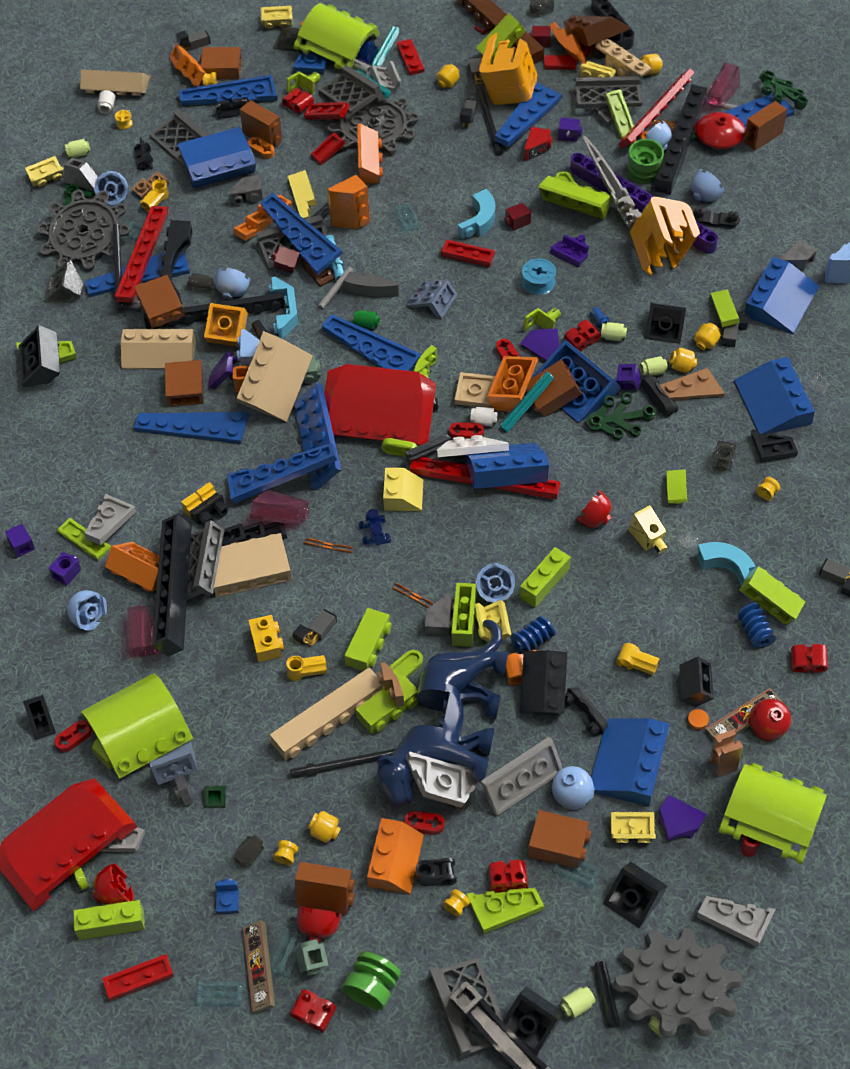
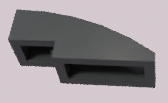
M349 272L343 280L344 292L354 295L394 297L400 294L398 282L369 272L365 277Z

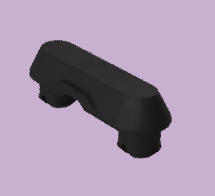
M696 207L692 212L695 221L701 224L735 227L740 223L737 211L713 213L712 211H705L703 207Z
M649 374L641 380V386L663 414L670 416L678 411V405L675 401H671L668 395L662 391L656 376L653 377Z
M568 688L567 693H565V705L570 706L575 703L580 710L588 715L591 723L587 724L586 729L590 732V735L603 734L608 726L606 719L580 688Z

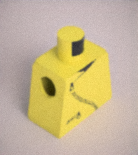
M649 505L634 513L628 528L629 532L646 551L654 548L658 554L665 552L668 548L663 542L666 530L651 506Z

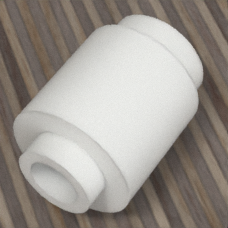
M105 90L99 95L97 107L102 114H110L113 111L115 95L111 91Z
M472 408L470 422L492 427L493 423H497L498 413L494 412V408Z

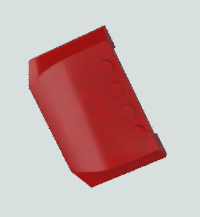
M345 364L327 371L324 394L334 436L377 441L392 438L409 441L417 446L429 442L436 392L435 382L420 372Z
M95 778L73 784L3 839L0 844V871L34 911L51 898L48 894L51 890L115 838L118 837L121 841L136 829L137 825Z

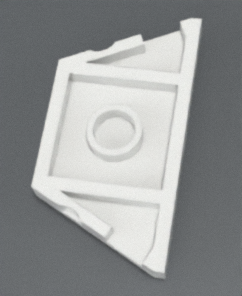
M482 435L471 436V439L455 437L437 449V457L508 451L509 443L482 437Z

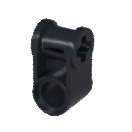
M453 858L419 861L415 869L416 882L421 886H444L457 883V877L454 876L455 860ZM427 871L430 874L424 876L420 874V872Z

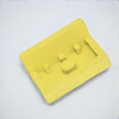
M292 6L261 7L262 27L273 28L274 26H281L285 28L293 25Z
M587 61L586 64H581L580 78L615 77L617 70Z
M55 156L25 168V172L33 187L37 185L38 187L47 184V181L52 179L54 181L59 180L64 175V169L59 165Z
M499 600L485 607L480 603L475 604V617L479 623L478 633L482 640L489 642L491 639L490 631L483 626L484 620H492L500 626L502 640L511 636L505 602Z
M611 812V838H616V843H629V838H638V843H651V838H656L654 833V812Z

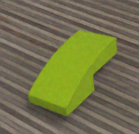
M431 345L421 355L416 363L414 372L427 371L429 375V365L432 366L437 361V348Z
M686 469L667 471L668 503L680 504L687 502Z

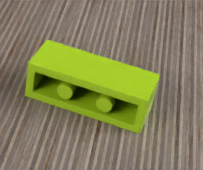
M508 13L476 49L484 55L489 37L497 32L495 48L490 61L493 64L499 41L509 40L507 48H511L526 30Z
M554 547L520 585V598L536 608L570 569L571 557Z
M759 566L748 573L739 591L754 602L759 603L764 610L785 625L797 619L805 604V601L798 594L789 590L782 582L776 580Z
M456 583L452 624L453 646H473L475 604L477 599L476 584Z
M367 608L344 655L345 665L365 671L370 666L374 667L377 660V651L382 650L385 634L389 635L392 628L389 614Z
M404 674L398 678L404 695V706L396 707L395 699L391 700L389 690L385 691V689H382L356 708L357 719L371 734L376 731H382L388 722L399 719L406 709H412L418 704L417 688Z
M140 900L74 910V930L79 940L145 930L144 910Z

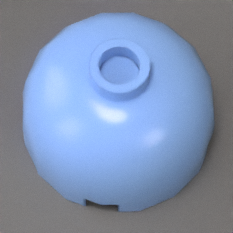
M664 121L658 123L646 133V139L656 141L662 146L663 151L667 150L672 134Z
M700 169L691 180L693 197L697 201L712 202L723 194L724 187L720 188L721 182L708 171L703 173V169Z
M108 171L102 173L97 178L94 191L96 195L102 190L109 193L107 204L117 205L125 199L128 193V185L126 179L121 174Z
M222 268L217 269L215 285L224 298H238L247 291L250 278L246 279L243 272L231 268H226V271H221Z
M498 563L489 564L478 573L476 587L479 595L486 601L492 603L499 600L504 601L514 591L515 578L511 570L505 565Z
M84 590L77 592L71 597L67 605L69 620L78 628L87 631L95 629L101 623L96 621L107 613L105 598L94 591Z
M570 766L563 768L553 778L552 792L554 799L565 809H581L594 796L595 788L592 778L580 767Z

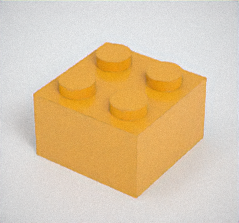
M210 303L204 334L205 340L208 343L238 347V337H241V329L246 327L248 316L246 309Z

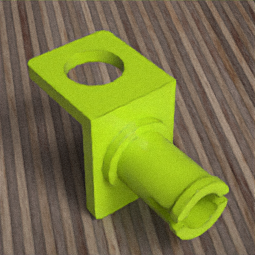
M297 72L287 78L286 91L290 92L299 86L313 94L314 85L321 80V77L317 72L309 76ZM295 79L294 84L290 87L291 81Z
M537 308L525 316L523 330L526 331L535 323L544 329H554L556 319L561 316V313L556 308L551 309L547 313Z

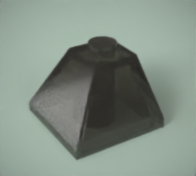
M282 27L273 49L302 53L301 50L298 51L293 48L300 29ZM303 39L302 44H306L307 40Z
M70 260L49 276L43 302L72 303L81 297L83 282Z

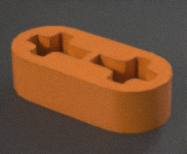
M252 137L248 140L253 153L264 159L274 157V146L259 137Z

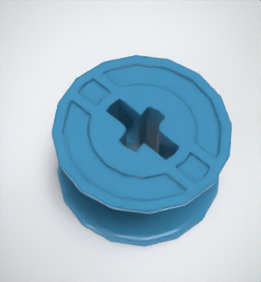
M539 258L532 259L522 267V285L528 292L541 295L550 292L554 288L556 268L550 261Z

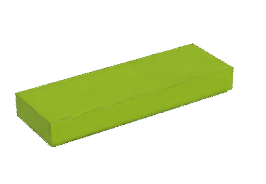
M621 89L605 93L604 96L619 137L623 139L634 125Z
M728 289L710 293L721 326L739 324V317Z
M71 518L57 529L58 534L97 561L111 549V546L106 542L99 545L86 539V528Z

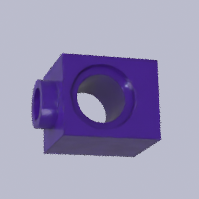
M561 118L558 140L577 142L578 136H582L583 129L580 126V119Z
M618 364L616 381L621 389L639 390L641 372L637 365Z
M23 524L5 531L8 542L17 557L35 550L32 539Z
M62 552L48 568L51 577L65 586L81 571L78 558Z

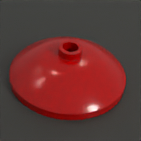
M714 112L705 115L698 121L696 135L703 144L709 147L727 149L741 143L745 136V126L740 119L732 114Z

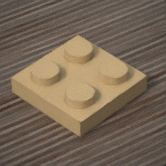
M460 372L455 404L491 408L487 395L495 376Z

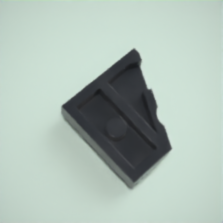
M751 430V437L761 462L797 456L798 450L793 437L779 436L774 433L765 435L757 433L758 430Z

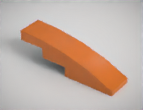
M556 22L550 24L553 34L566 52L578 62L585 64L586 61L580 44L573 34L569 35L564 28L560 29Z
M176 43L169 58L175 68L181 70L183 75L189 78L193 85L199 86L205 75L204 70L185 49Z
M282 195L277 196L289 207L292 205V201ZM259 204L256 212L246 216L244 223L234 227L233 234L246 241L255 236L257 232L264 230L273 221L261 207V204Z

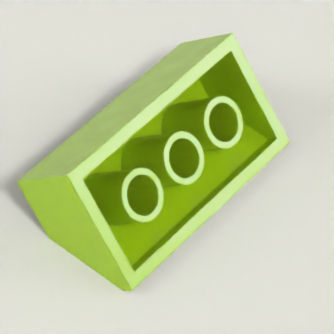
M548 176L538 187L543 200L601 219L606 218L612 204L608 193L594 191V189L588 186L581 187L573 181L566 182L557 176Z

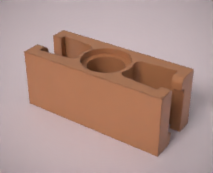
M734 729L714 737L709 761L711 765L717 764L718 768L715 772L718 777L735 772L738 769L743 745L740 741H736V744L734 743L735 736L737 735Z

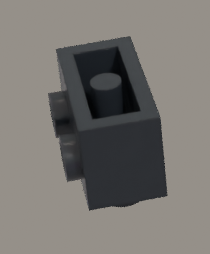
M698 656L680 664L681 700L693 707L713 700L711 663Z

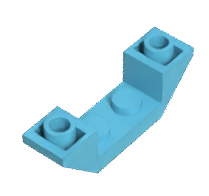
M271 277L272 284H269L270 294L282 293L285 305L289 306V308H286L287 314L276 316L277 323H274L275 334L278 333L279 338L283 339L298 325L294 287L276 277Z

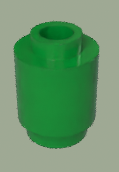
M355 311L353 324L366 329H375L376 326H379L380 316H377V312Z

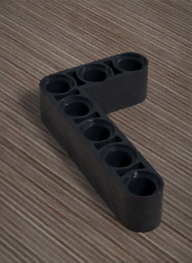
M591 0V11L595 16L613 17L629 26L609 0ZM629 26V30L608 39L624 50H628L634 44V31ZM596 43L593 44V57L597 59L605 58L606 54L595 47Z

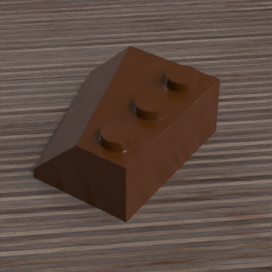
M572 15L568 17V20L563 21L566 32L569 35L573 34L580 44L591 46L629 30V26L613 17Z

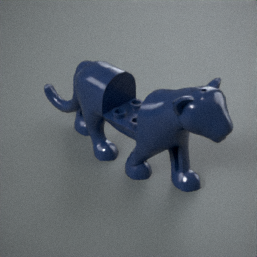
M492 620L483 621V626L491 633V639L485 646L471 652L437 654L430 658L423 669L417 689V700L423 706L442 711L443 714L439 727L429 725L412 727L391 755H382L378 759V788L395 807L405 805L406 802L410 803L413 800L411 783L414 776L406 761V755L409 751L443 762L465 766L473 770V778L480 783L485 779L489 758L478 756L470 751L479 748L482 753L490 756L494 728L483 729L465 737L460 736L464 721L463 702L479 700L486 705L485 712L487 716L497 719L501 695L489 691L483 685L471 682L477 675L489 667H493L495 672L504 676L508 652H495L502 642V631L496 622Z

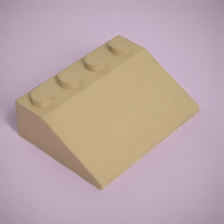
M263 331L236 402L287 422L313 355L277 336Z

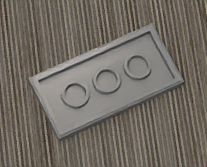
M550 737L546 738L481 781L494 815L498 816L551 781L557 772L563 769L553 740Z

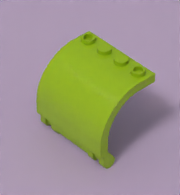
M317 4L305 18L293 48L303 51L306 55H309L312 51L336 62L335 68L339 70L345 65L353 68L354 60L364 41L371 34L375 38L379 37L380 32L377 26L372 23L366 24L359 17L353 18L346 11L342 10L340 12L333 5ZM303 39L307 40L306 45L302 44ZM344 58L348 59L347 64L343 63Z
M155 673L80 712L84 721L89 723L119 779L193 739L174 699Z
M752 762L750 765L745 764L731 795L718 833L723 835L727 833L736 840H740L741 834L783 850L782 858L796 860L795 863L802 865L827 794H824V790L812 785L811 788L803 786L804 782L798 779L791 778V780L782 778L783 774L771 770L770 773L763 771V767ZM730 819L738 821L736 828L729 825ZM793 843L801 846L799 852L791 849Z

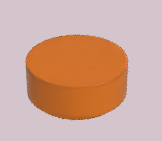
M695 709L690 712L688 724L692 729L700 731L708 726L709 716L705 711Z

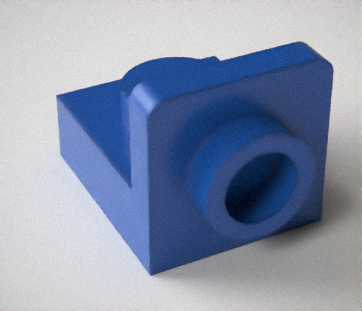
M223 879L220 882H215L217 914L239 913V887L237 881Z

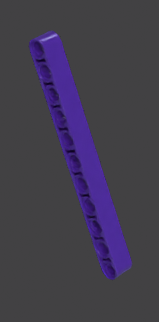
M581 153L572 154L570 158V171L611 196L593 160ZM615 174L622 187L626 188L628 195L635 204L634 210L638 209L642 213L650 199L654 196ZM696 222L700 234L692 245L705 253H714L717 248L718 235Z

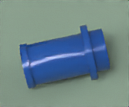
M594 307L592 309L594 313L590 311V316L597 322V327L602 329V323L607 324L609 318L601 312L599 307Z

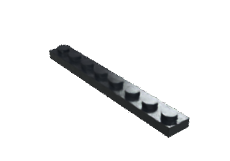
M282 293L214 303L245 308L248 314H259L264 311L284 309ZM210 304L183 307L184 317L165 323L160 327H174L179 324L207 321ZM145 313L143 314L146 329H158V328H160V327L151 328V326H150V324H149V322H148V320H147V318H146Z

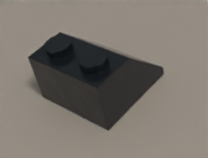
M651 302L645 338L681 343L687 307Z
M630 862L622 867L603 904L640 928L659 903L668 886L633 862Z
M526 987L517 996L503 1023L537 1056L565 1012Z

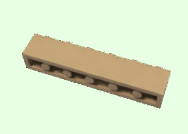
M370 667L271 733L272 745L285 760H288L290 757H297L302 749L307 746H313L318 738L323 735H329L334 730V727L340 723L345 724L348 722L351 716L356 713V708L384 689V684L379 683L378 676Z

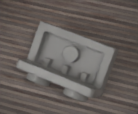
M389 61L386 68L371 66L370 72L373 79L390 90L391 93H395L401 84V79L393 61Z

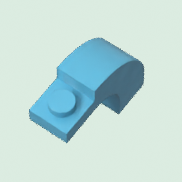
M487 189L472 195V206L478 214L458 224V236L461 240L466 237H472L475 233L481 237L492 228L495 222V200Z
M709 542L698 545L696 555L702 570L716 567L726 568L737 576L741 586L748 573L756 567L752 559L744 551L733 545L721 542Z

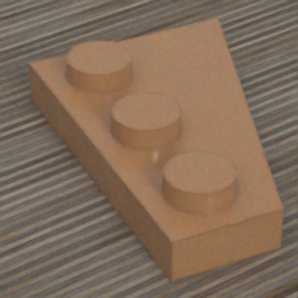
M708 368L660 385L662 391L668 395L671 401L689 400L690 398L707 399L708 397L716 396L720 398L725 395Z

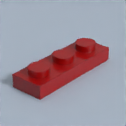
M412 39L397 42V48L409 76L424 73V67Z
M347 102L310 103L304 113V117L308 120L343 119L350 106Z
M446 239L441 250V256L490 267L495 257V250Z
M164 954L102 979L108 999L112 1001L174 977L168 956Z

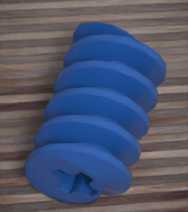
M756 602L742 608L738 613V619L741 621L745 633L748 634L751 645L755 648H762L774 643L776 636L772 635L773 629L769 628V622H765L767 618L763 615V610L759 609L760 604Z
M539 616L536 620H532L530 624H526L523 629L517 630V633L511 634L510 639L519 654H523V650L531 651L529 646L536 649V642L542 645V637L548 641L550 639L549 634L554 637L556 632L546 618Z

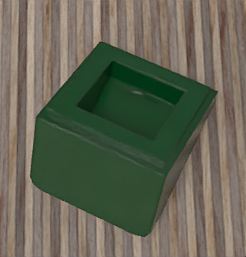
M227 785L204 786V808L226 807Z

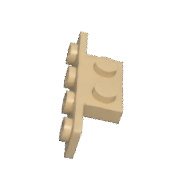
M608 38L595 45L597 49L606 54L605 66L616 69V74L619 77L632 76L633 73L642 77L651 71L649 65Z

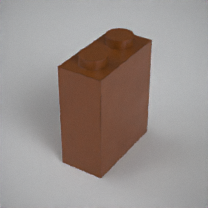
M203 47V52L200 54L201 64L199 65L207 74L216 72V79H240L241 47Z
M251 100L240 108L244 134L251 138L259 137L274 147L281 143L280 116Z
M774 101L747 118L744 143L756 151L781 135L784 129L787 109Z
M168 275L134 287L136 296L151 328L160 327L165 323L184 317L183 306Z
M201 360L165 363V391L168 407L204 404Z
M559 360L531 378L527 386L528 390L525 391L527 394L545 372H549L554 377L553 381L532 404L537 413L541 412L544 417L582 394L569 368L562 360Z
M539 810L529 844L528 857L579 869L580 861L584 862L587 849H584L585 843L589 844L592 831L588 830L589 822Z
M300 862L295 877L296 907L302 906L309 909L314 908L347 915L349 906L353 907L355 901V893H353L355 880L352 879V870Z

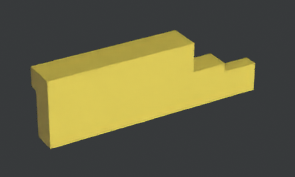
M306 170L289 175L288 179L299 214L302 218L307 219L311 213L309 206L317 205L308 175Z

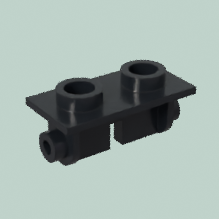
M247 98L233 99V104H230L229 100L219 101L215 104L218 118L240 115V108L248 103Z
M139 138L140 144H136L134 147L137 168L141 171L148 167L153 169L152 163L154 160L150 154V151H152L148 142L145 143L142 138Z

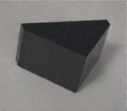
M43 694L24 700L23 703L35 738L39 739L56 733Z

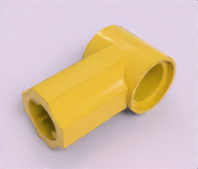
M162 179L153 181L152 189L140 202L144 210L149 212L151 206H158L162 200L168 198L169 193L166 182Z
M625 643L617 657L616 664L619 667H627V670L634 668L654 675L660 658L641 652L634 644Z
M324 655L309 658L292 656L286 663L287 677L292 681L301 680L305 676L327 673Z

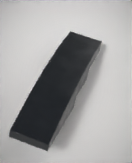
M282 519L266 525L262 521L245 527L240 523L224 529L222 546L248 541L253 538L266 537L271 534L281 533L282 540L288 537Z

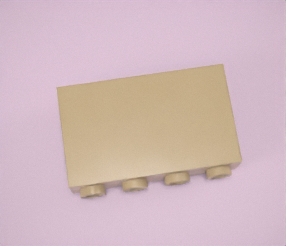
M281 533L271 534L266 537L253 538L248 541L221 546L214 591L215 596L220 597L292 580Z

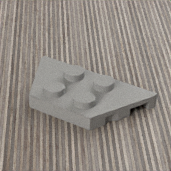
M410 751L406 755V761L423 797L462 807L478 783L473 778V770Z

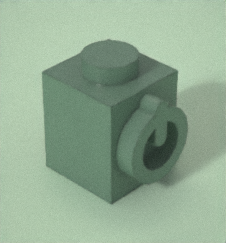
M315 354L311 359L302 383L311 384L317 382L318 376H321L320 361H315Z
M316 939L298 944L299 949L295 951L300 973L306 971L308 975L320 973V968L328 965L323 943L318 944Z

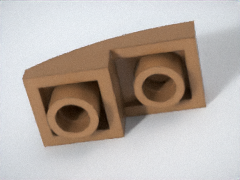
M156 171L148 180L142 178L131 189L143 199L152 189L153 181L162 179L167 185L169 181Z
M385 662L381 663V671H378L379 683L384 684L385 691L389 690L391 700L395 699L396 707L404 706V695L398 678Z

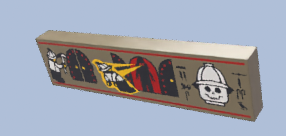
M769 688L708 726L705 732L713 741L716 735L733 729L738 734L750 727L748 714L755 704L769 698L777 699L781 702L782 700Z
M261 920L243 927L252 1012L256 1014L275 1007L266 923Z

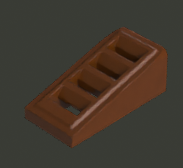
M303 257L301 258L302 267L320 287L335 280V277L328 268L317 275Z

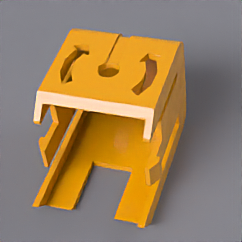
M496 32L488 39L479 68L490 101L493 105L526 102L532 97L538 76L527 42L519 39L513 62H511L515 49L507 48L509 40L499 41L497 53L491 65L490 61L498 35Z
M652 197L630 230L642 269L650 276L653 275L650 264L656 267H663L660 257L666 258L668 255L671 267L674 269L700 234L688 204L659 197Z

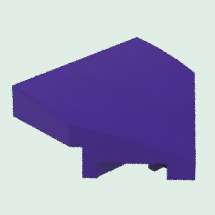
M563 235L562 241L557 242L551 247L550 254L579 267L588 258L589 246L585 243L584 235H579L576 238Z
M558 329L532 330L520 344L547 361L560 346Z
M226 352L212 370L209 379L210 388H217L233 373V365L238 361V358L233 357L232 353Z
M668 795L659 810L658 822L664 827L666 831L665 836L668 841L674 840L675 837L683 836L690 839L693 838L695 832H698L707 814Z

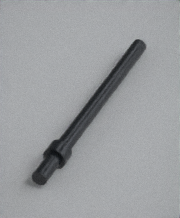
M478 87L477 93L492 137V146L495 147L497 155H502V144L495 141L497 132L483 88Z
M118 224L112 225L115 272L114 299L122 279ZM116 301L117 311L123 310V302Z
M395 749L314 764V762L308 763L304 767L290 769L291 777L307 774L312 776L316 775L317 772L378 761L380 756L391 755Z

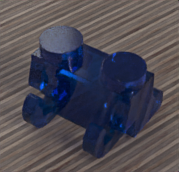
M364 41L355 59H364L365 62L372 63L379 51L374 41Z
M370 509L366 512L365 516L368 524H364L363 521H360L358 524L360 529H370L371 539L368 540L367 536H364L362 538L363 544L376 543V545L390 543L389 533H385L384 536L381 523H386L385 515H379L378 510Z

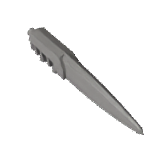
M583 136L591 158L611 194L612 202L630 231L641 213L638 209L634 210L635 204L628 195L626 188L622 187L612 169L586 136Z

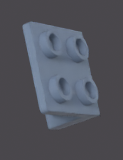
M448 279L423 281L410 297L407 307L429 306L435 317L440 319L443 318L458 294Z
M186 742L149 762L158 785L174 780L178 776H185L198 771L191 742Z

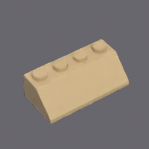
M81 70L80 89L85 90V93L95 94V91L102 92L107 90L116 92V95H126V92H130L132 96H141V93H146L151 75L135 72Z
M123 329L121 338L122 369H165V363L194 360L196 346L194 330Z

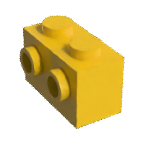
M272 615L249 620L258 662L282 657L281 650L284 649L282 637H277V633H280L277 621H273Z

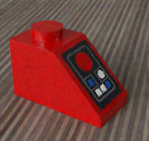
M531 127L524 149V160L528 161L547 152L548 147H551L553 137H550L551 130Z

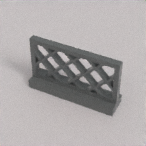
M348 65L342 67L343 73L318 89L323 96L332 102H347L349 106L355 105L352 108L349 107L347 112L350 114H354L374 99L379 102L384 99L378 84Z
M640 77L576 78L575 95L577 107L609 108L604 96L605 93L621 89L622 95H627L626 98L624 97L627 107H642Z
M177 108L173 111L174 116L149 135L185 167L181 154H176V151L179 150L178 141L186 142L208 136V134ZM173 123H176V124H177V128H169V127H170ZM176 132L175 137H168V133ZM179 132H187V135L179 136ZM160 133H165L164 137H156ZM175 141L174 146H167V142Z
M321 215L305 219L318 231L321 230L324 236H327ZM278 227L256 233L257 243L268 269H276L274 264L271 265L270 263L274 252L280 246L291 249L293 245L290 243L286 247L280 244L283 240L288 239ZM271 244L275 247L271 252L265 249L264 246ZM299 254L298 262H301L302 256Z
M211 520L205 522L204 529L191 534V541L193 542L190 545L191 557L189 560L188 582L190 581V583L188 584L187 600L202 593L206 596L213 594L224 529Z
M479 958L441 969L439 967L431 968L427 976L458 1061L467 1058L468 1055L493 1048L488 1042L485 1043L484 1037L473 1026L470 1027L462 1023L460 1018L462 1014L458 1013V1010L449 1001L450 996L459 988L457 986L461 978L472 983L473 988L477 985L485 989L486 996L484 1000L503 1022V1017ZM475 965L478 972L476 979L464 974L465 969ZM452 973L459 978L456 984L453 985L446 981L444 975ZM471 1033L483 1038L481 1045L471 1046L468 1039Z

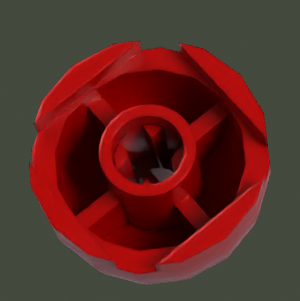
M599 490L580 512L585 514L582 517L578 516L576 520L588 528H597L601 524L605 526L611 519L609 514L612 510V505L609 498Z
M769 698L759 701L751 708L748 714V723L757 737L762 740L773 741L787 733L791 725V714L783 702Z
M113 863L104 867L94 878L93 896L98 903L110 905L134 900L132 887L130 886L127 890V885L124 881L127 876L117 864Z
M298 906L297 926L301 933L308 935V940L317 939L318 942H321L322 938H329L338 930L341 919L340 913Z

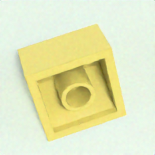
M385 468L384 511H422L423 479L405 468Z

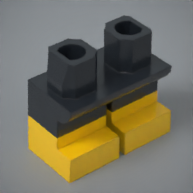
M210 482L198 489L196 493L194 492L181 501L183 512L197 524L202 523L205 525V522L210 520L214 522L212 515L215 512L220 517L228 513L223 495H219Z

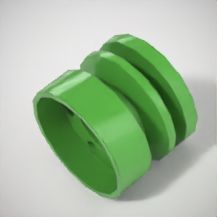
M650 139L635 141L630 146L626 168L628 177L634 182L641 184L656 181L664 157L662 146Z
M361 951L357 956V961L353 964L355 972H350L342 985V990L352 1000L373 1010L382 1011L391 996L388 990L395 988L396 981L399 980L401 972L387 959L371 952Z

